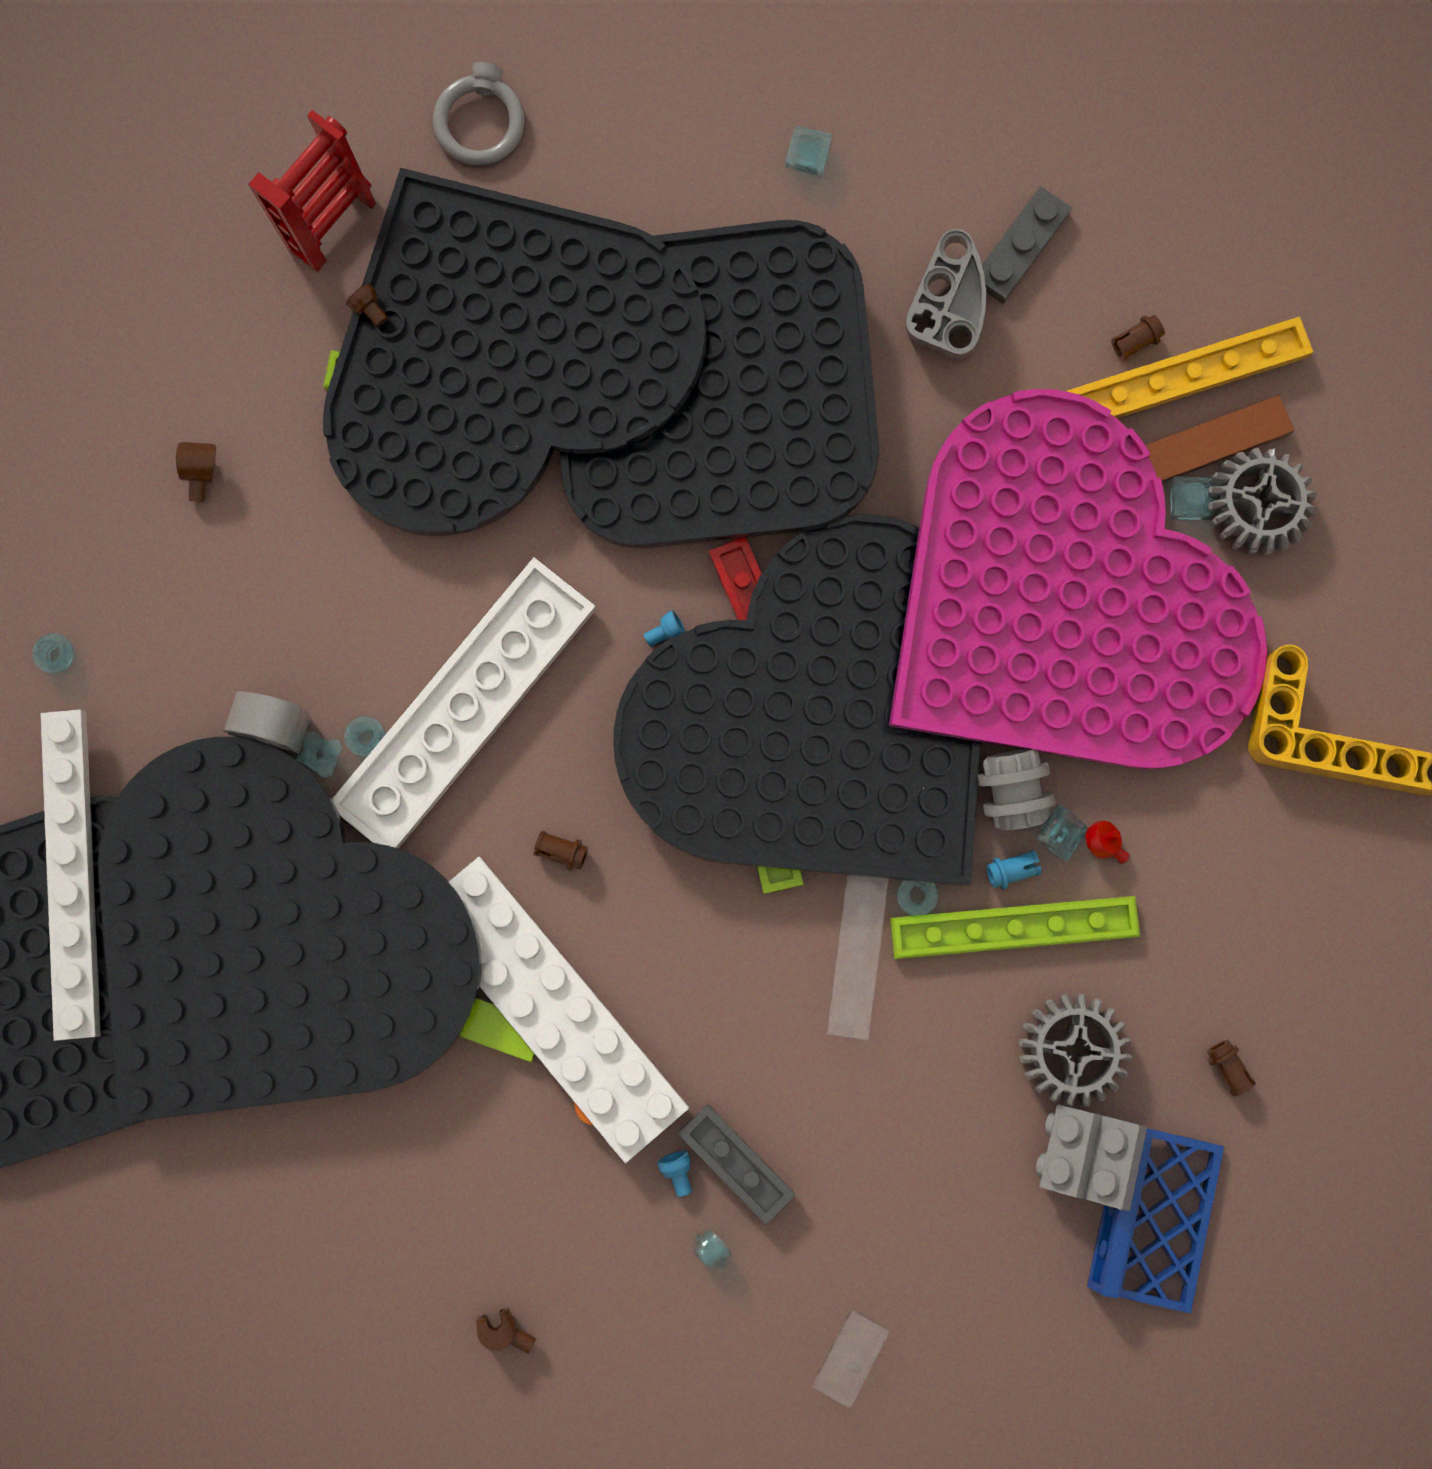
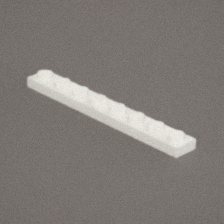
M81 709L40 713L54 1041L101 1037L86 711Z

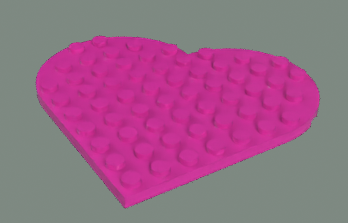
M1030 389L1013 392L1009 396L985 403L965 417L945 440L930 469L923 501L889 726L1023 750L1034 749L1040 753L1126 768L1161 769L1177 766L1206 755L1221 746L1232 736V733L1241 724L1243 719L1252 711L1259 696L1266 670L1267 645L1262 616L1258 617L1249 595L1252 593L1232 565L1228 566L1217 555L1211 552V547L1197 539L1180 532L1165 529L1166 509L1161 478H1157L1155 469L1148 457L1151 455L1149 450L1132 428L1128 429L1117 418L1110 414L1112 411L1107 407L1079 394L1053 389Z

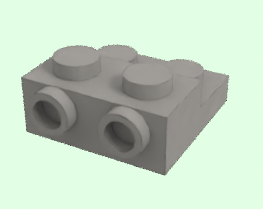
M1057 1104L1056 1112H1051L1045 1122V1133L1050 1137L1047 1153H1042L1036 1164V1174L1041 1178L1039 1187L1116 1209L1130 1211L1147 1127Z

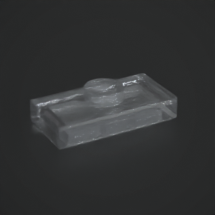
M851 1309L812 1387L850 1409L890 1333L889 1329Z

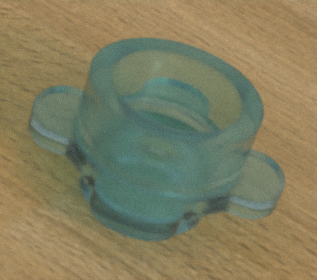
M315 732L308 733L303 739L305 744L303 752L296 760L308 769L318 772L321 777H330L335 771L334 766L338 761V755L342 752V745L336 739L328 741L320 738L319 734ZM318 751H321L323 754L320 759L316 758Z

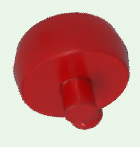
M1103 820L1095 822L1088 827L1085 839L1088 849L1094 856L1100 859L1114 857L1120 864L1125 863L1129 859V853L1122 848L1121 833L1115 825Z

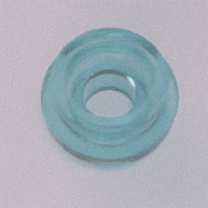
M51 633L37 640L33 647L32 656L34 663L39 669L55 674L66 670L71 665L74 658V648L66 637ZM59 648L60 655L58 659L51 661L49 657L51 650Z
M368 716L358 717L347 726L345 743L354 754L367 757L386 733L382 724L376 719ZM365 730H370L373 735L372 740L367 744H361L359 740L360 734Z
M904 880L898 888L897 901L901 909L909 915H926L937 904L938 890L934 883ZM919 888L924 892L925 898L922 903L916 904L911 901L910 892L912 889Z
M707 1230L702 1236L697 1234L693 1238L697 1245L693 1252L707 1268L711 1270L716 1265L723 1270L727 1266L725 1260L732 1253L712 1231Z

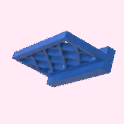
M1147 1128L1130 1211L1106 1205L1103 1206L1087 1284L1088 1288L1104 1296L1117 1299L1120 1297L1191 1314L1224 1146ZM1153 1138L1165 1141L1173 1154L1171 1158L1158 1167L1154 1165L1149 1156ZM1176 1144L1184 1145L1187 1147L1179 1151ZM1198 1149L1209 1151L1206 1169L1194 1176L1184 1158ZM1178 1163L1188 1182L1171 1193L1161 1174ZM1148 1168L1150 1172L1145 1175L1146 1169ZM1155 1179L1165 1197L1147 1209L1141 1199L1142 1188ZM1191 1189H1194L1200 1199L1199 1207L1196 1212L1186 1218L1176 1200ZM1170 1205L1180 1223L1162 1234L1152 1216ZM1138 1208H1139L1141 1214L1137 1216ZM1146 1221L1157 1239L1141 1250H1138L1132 1240L1133 1232L1136 1227ZM1185 1230L1192 1241L1190 1252L1177 1259L1168 1241ZM1162 1247L1172 1264L1154 1276L1144 1258ZM1138 1263L1148 1281L1135 1290L1122 1288L1125 1271ZM1176 1272L1183 1282L1180 1301L1167 1298L1159 1285ZM1151 1289H1154L1157 1296L1147 1294V1292Z

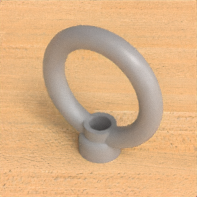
M487 62L474 63L471 75L451 83L441 93L434 108L433 129L438 143L449 156L466 165L487 166L505 159L514 151L523 135L525 116L520 99L502 81L503 70L494 64ZM473 91L483 96L496 95L505 104L509 113V128L506 135L497 145L485 150H471L461 146L451 135L448 126V115L453 104L464 94Z

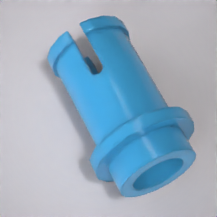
M1031 850L1028 853L1005 860H1000L998 857L994 858L991 864L986 865L988 879L992 887H1000L1003 890L1008 888L1009 883L1041 875V866L1034 864L1040 862L1036 852Z

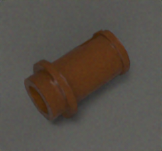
M1155 315L1150 317L1142 316L1140 323L1117 337H1113L1111 343L1116 354L1124 361L1151 343L1154 345L1159 344L1160 338L1165 335V330Z
M546 831L540 832L534 848V856H540L567 865V870L572 871L574 868L581 870L588 853V847L582 845V840L577 839L575 842L549 834Z
M1224 1040L1207 1051L1210 1057L1208 1063L1210 1066H1216L1229 1087L1232 1096H1239L1253 1088L1256 1082L1251 1078L1237 1055L1239 1050L1237 1045H1231L1229 1040Z

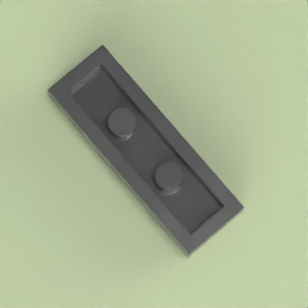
M1041 186L1038 188L982 264L986 293L1001 303H1005L1069 216L1072 210L1071 206Z
M708 1103L678 1132V1135L766 1225L796 1195Z

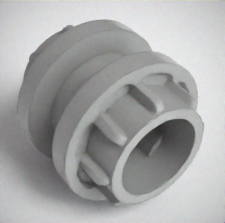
M1034 749L1011 750L987 756L983 762L984 772L977 775L979 786H991L993 801L983 804L984 815L993 817L994 826L999 830L1023 829L1046 823L1050 816L1049 807L1056 804L1054 793L1042 792L1040 778L1050 774L1049 763L1040 762L1039 752Z

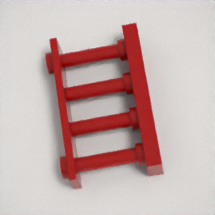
M311 110L307 117L317 135L316 138L280 180L275 178L271 182L258 172L248 185L286 248L318 272L327 262L320 249L322 245L320 240L356 198L371 209L376 202L370 191L372 185L363 176L345 137L348 134L346 129L333 117L328 116L324 119Z

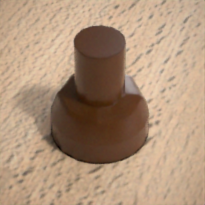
M370 283L357 289L346 302L352 311L360 315L365 313L376 327L381 326L388 320L386 313L376 303L378 295Z

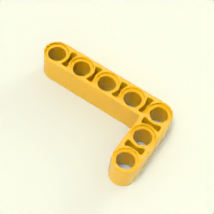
M1295 645L1281 646L1267 655L1264 680L1254 705L1248 741V751L1256 762L1267 766L1422 796L1432 795V782L1429 781L1427 776L1429 766L1432 767V753L1299 728L1308 670V658L1305 652ZM1278 657L1285 658L1290 662L1292 670L1290 675L1283 674L1278 669ZM1272 696H1277L1283 700L1285 704L1284 714H1278L1272 709L1270 704ZM1266 735H1271L1278 741L1279 751L1277 754H1272L1265 748L1264 738ZM1306 743L1314 744L1319 751L1317 762L1307 758L1305 754ZM1348 750L1358 756L1359 766L1357 770L1349 767L1346 762L1345 755ZM1388 758L1393 759L1399 766L1397 778L1388 773L1386 768Z

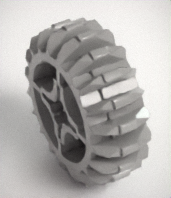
M1254 448L1249 452V456L1244 452H1239L1234 456V462L1226 460L1221 465L1222 472H1216L1211 478L1215 486L1210 487L1206 493L1207 497L1214 500L1206 506V512L1218 515L1210 522L1211 527L1222 525L1225 529L1219 535L1220 540H1225L1232 536L1235 539L1232 543V549L1238 550L1245 543L1248 555H1254L1260 547L1264 556H1269L1273 553L1274 547L1279 552H1283L1289 548V542L1294 544L1302 539L1301 531L1306 532L1312 526L1308 518L1316 514L1317 508L1309 504V502L1317 498L1318 493L1306 490V487L1312 483L1313 477H1300L1299 473L1303 469V464H1297L1293 468L1288 465L1290 454H1285L1280 460H1277L1275 448L1269 449L1264 457L1259 448ZM1247 475H1259V480L1254 484V487L1233 488L1237 479ZM1276 482L1284 489L1286 494L1278 490ZM1259 494L1262 497L1261 500L1256 499ZM1261 503L1267 505L1263 510V507H1261ZM1235 509L1245 514L1247 523L1241 519ZM1281 514L1288 516L1287 522L1283 527L1275 530H1263V526L1269 520V517H1279Z
M1062 994L1059 998V1009L1052 999L1044 1001L1048 1015H1045L1038 1009H1034L1031 1012L1033 1018L1039 1022L1037 1027L1030 1023L1023 1024L1022 1028L1026 1032L1032 1033L1033 1036L1031 1040H1018L1019 1046L1030 1047L1031 1054L1019 1056V1062H1033L1034 1067L1028 1069L1024 1076L1026 1079H1033L1037 1076L1041 1077L1034 1087L1039 1093H1042L1051 1086L1048 1100L1056 1102L1062 1092H1064V1105L1073 1107L1076 1094H1078L1081 1105L1088 1107L1091 1103L1090 1092L1093 1093L1098 1101L1102 1102L1106 1100V1094L1102 1086L1105 1085L1111 1091L1116 1092L1119 1086L1112 1079V1076L1115 1074L1119 1077H1127L1128 1072L1118 1067L1120 1060L1125 1062L1132 1061L1131 1054L1120 1053V1046L1130 1045L1131 1038L1117 1037L1116 1033L1122 1031L1126 1025L1123 1021L1113 1024L1109 1023L1116 1013L1113 1008H1107L1099 1014L1102 1006L1100 999L1094 998L1088 1008H1086V996L1084 994L1076 995L1074 1006H1072L1069 995ZM1072 1015L1071 1025H1068L1067 1032L1063 1038L1054 1041L1045 1040V1036L1053 1024L1064 1017ZM1085 1018L1092 1021L1099 1028L1105 1039L1106 1048L1094 1046L1087 1037L1088 1027L1084 1026ZM1078 1039L1080 1042L1077 1045L1094 1052L1093 1054L1083 1053V1055H1076L1074 1062H1072L1070 1058L1073 1055L1066 1054V1051L1057 1050L1056 1046L1067 1047V1045H1074L1075 1040ZM1043 1052L1056 1054L1063 1063L1062 1073H1065V1083H1062L1051 1074L1045 1064ZM1092 1060L1104 1061L1101 1070L1095 1077L1085 1083L1078 1084V1077L1082 1076L1084 1066Z

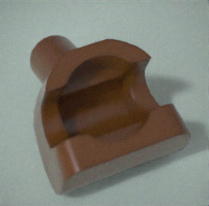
M180 442L177 446V473L180 480L189 481V501L205 502V482H212L216 462V445Z
M509 1308L500 1309L501 1324L497 1327L489 1324L486 1315L477 1317V1335L484 1347L490 1350H501L511 1344L529 1354L536 1338L516 1328L515 1320Z

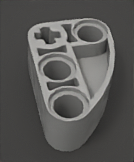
M952 229L942 235L907 313L906 330L908 337L915 344L953 360L960 361L973 355L981 337L986 311V284L981 259L973 239L964 230ZM952 243H960L965 247L967 253L962 258L955 260L949 258L944 250ZM938 279L945 280L951 286V290L941 297L934 296L928 289L929 285ZM924 317H929L930 326H934L933 329L925 328L923 333L918 332L917 324L914 323L915 320L921 322ZM955 331H965L971 337V343L965 348L958 349L950 344L949 337Z
M237 691L223 731L235 737L256 740L279 750L299 755L311 716L300 706L267 695Z

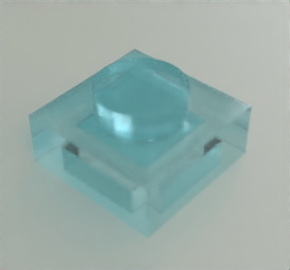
M795 125L785 167L823 177L833 134Z
M1173 477L1171 479V519L1211 520L1214 517V511H1207V505L1214 501V497L1208 496L1207 491L1210 487L1214 486L1212 477Z
M1057 805L1047 819V822L1044 823L1036 839L1056 857L1068 862L1088 827L1070 809Z

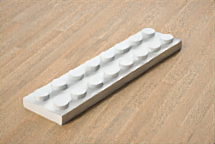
M533 557L332 798L339 815L373 843L399 849L596 611V606Z
M477 857L451 879L449 883L466 903L477 929L482 963L480 987L626 1164L690 1107L481 857Z

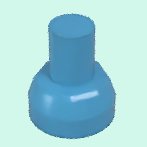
M671 610L660 618L661 625L644 633V637L648 645L653 647L671 637L674 638L686 632L677 613Z
M685 1150L670 1153L657 1161L661 1174L666 1179L671 1178L677 1197L686 1196L693 1191L686 1173L690 1170L691 1159L688 1151Z

